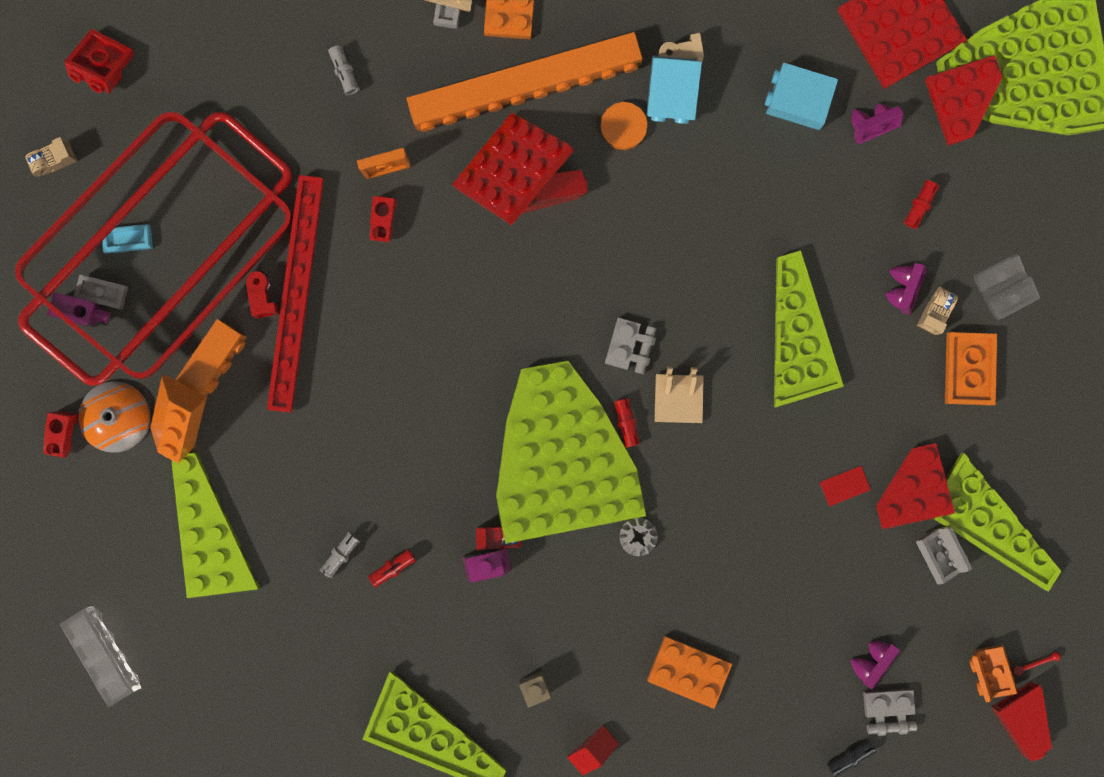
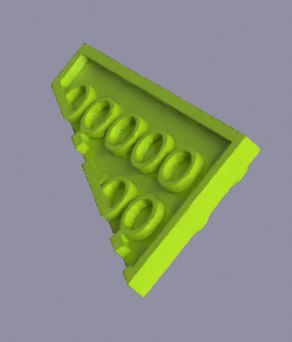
M801 250L776 259L774 408L844 387Z
M188 453L179 464L171 460L187 598L260 589L250 570L251 567L242 553L241 545L227 515L221 508L220 500L217 494L214 493L198 453Z
M961 453L946 477L955 514L934 518V520L945 527H952L954 533L1049 592L1061 570L1044 549L1040 548L1030 532L1021 525L1016 515L998 493L985 481L980 471L976 470L966 454Z
M390 670L362 740L454 777H504L506 768Z

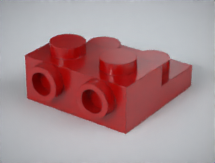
M91 28L64 63L68 76L77 83L84 81L89 84L93 91L97 93L104 91L110 94L122 79L121 71L133 58L134 52L133 49Z

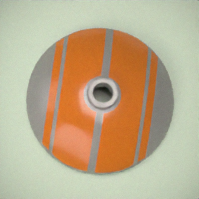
M112 381L94 387L84 397L80 405L78 420L83 436L92 446L105 452H123L135 447L145 437L151 422V411L145 396L137 388L124 382ZM108 412L112 414V419L110 421L106 419V414Z

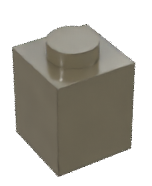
M542 670L520 679L519 686L528 708L551 698V692Z

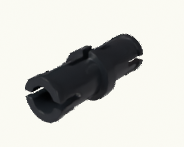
M867 739L852 750H845V754L827 763V766L833 776L837 777L851 767H858V763L876 754V751Z

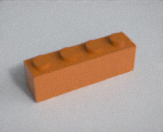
M217 319L176 378V381L204 396H207L208 393L211 394L218 386L219 382L217 380L222 373L225 374L231 367V359L235 353L239 354L244 348L246 336L224 321Z

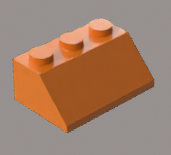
M165 374L161 377L151 431L157 452L179 464L195 446L207 397Z

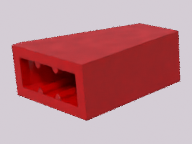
M582 169L554 174L523 213L576 200L588 192L587 180L583 176Z
M1029 681L1017 689V694L1008 695L991 706L1021 754L1030 761L1043 758L1046 752L1052 749L1043 690L1040 685Z

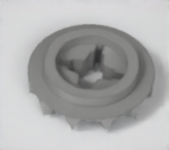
M644 518L628 520L622 526L619 534L623 549L634 556L649 554L656 546L658 538L655 526ZM633 528L639 533L647 531L645 536H643L644 546L638 541L629 543L635 537Z

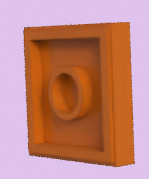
M404 148L357 160L358 168L366 179L411 167Z

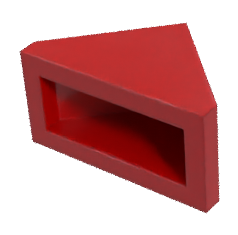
M602 725L572 751L567 758L582 775H585L601 767L619 743L606 727Z

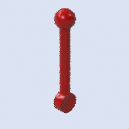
M1053 652L1051 656L1021 667L1016 665L1012 668V672L1020 676L1023 671L1052 660L1059 661L1061 655L1059 652Z

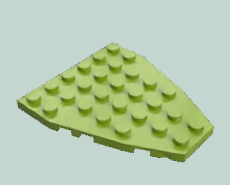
M1038 0L981 29L969 38L967 42L961 43L936 62L938 73L995 55L1002 79L982 118L984 121L1062 135L1104 130V44L1096 0Z
M569 361L521 369L506 420L496 492L505 544L646 516L637 468L600 402Z

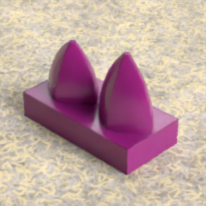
M877 103L873 117H870L861 110L853 109L851 119L855 129L854 139L859 145L901 127L903 112L900 107L891 108L888 105Z
M915 263L914 266H898L889 270L891 276L897 282L906 286V288L893 289L886 292L885 295L893 306L899 308L901 313L907 315L912 313L927 272L925 265Z
M881 641L869 642L870 653L878 662L877 665L863 658H851V664L856 675L872 690L875 689L901 653L894 645Z

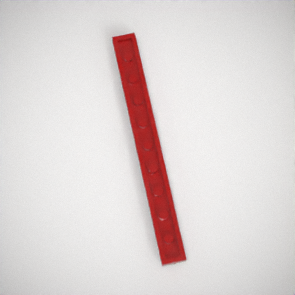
M299 175L267 410L293 412L324 179L319 177Z

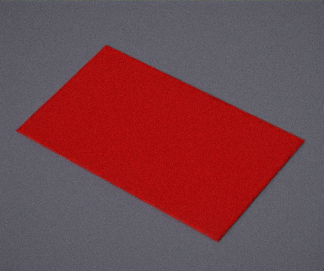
M861 466L819 482L829 507L871 490Z

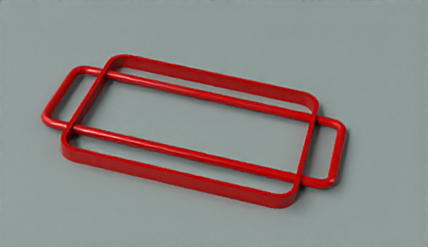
M168 112L161 114L40 237L16 264L15 274L18 282L35 296L19 315L18 323L20 329L26 336L87 385L97 386L103 384L119 367L134 378L145 379L153 376L288 230L291 214L288 206L278 196L291 182V168L226 112L212 113L198 127L179 113ZM175 121L189 129L192 134L39 293L25 281L24 270L32 259L166 122ZM216 122H225L282 171L281 180L271 190L205 135ZM201 140L266 196L115 357L47 299L181 158ZM274 202L279 206L286 216L283 225L150 369L141 373L134 372L123 363L271 203ZM42 304L47 306L111 360L99 375H89L31 327L29 318Z

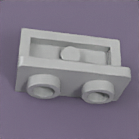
M952 527L934 529L916 541L937 585L944 584L957 574L968 572L972 569Z

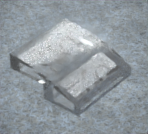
M1014 254L973 276L996 320H1000L1040 299L1033 278L1027 276L1019 255Z

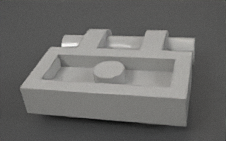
M617 318L604 364L628 370L631 361L637 363L634 372L644 374L645 367L650 362L648 357L651 346H654L656 338H654L656 328L647 326L645 335L638 333L641 324ZM636 341L642 343L639 355L632 354Z
M911 688L863 692L865 716L867 718L875 717V724H867L866 726L868 734L885 736L886 733L898 732L899 734H908V731H917L915 721H906V715L915 714L914 691ZM896 716L897 722L885 723L884 717Z

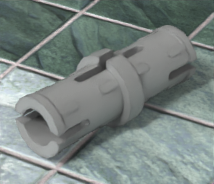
M342 45L330 48L328 53L334 63V72L339 77L345 94L352 95L357 93L360 89L352 72L354 69L347 61Z
M348 531L338 547L332 549V555L320 568L322 573L326 572L325 576L333 578L343 562L349 560V554L361 541L359 537L355 538L356 534Z

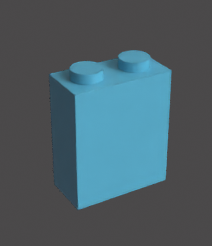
M665 56L652 57L647 116H650L651 120L664 122L666 118H673L676 123L688 124L689 120H695L701 60Z
M783 63L779 70L775 69L771 83L775 85L773 91L768 92L764 105L768 106L766 114L820 130L825 124L838 79Z

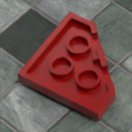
M995 55L929 76L925 79L947 146L969 140L974 136L1002 79Z
M936 443L911 449L880 498L876 507L882 530L955 514Z

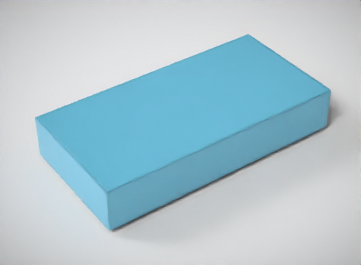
M151 225L115 227L102 241L103 252L107 254L153 249Z

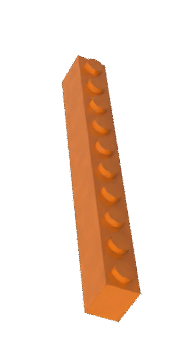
M635 32L417 94L406 99L416 131L426 132L434 129L435 125L438 124L451 125L456 123L459 118H475L483 111L496 112L501 110L504 105H520L528 98L541 99L546 97L549 92L556 90L558 93L565 92L573 85L586 86L591 84L594 79L601 77L603 80L610 79L618 72H634L641 66L642 56Z

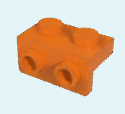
M1004 645L974 650L972 658L969 659L973 673L977 672L979 679L977 681V689L980 696H984L986 703L991 702L992 698L1017 694L1018 690Z

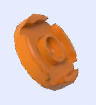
M620 102L613 104L605 111L602 116L600 129L602 137L610 146L619 150H628L636 147L644 139L648 124L645 114L639 107L633 103Z

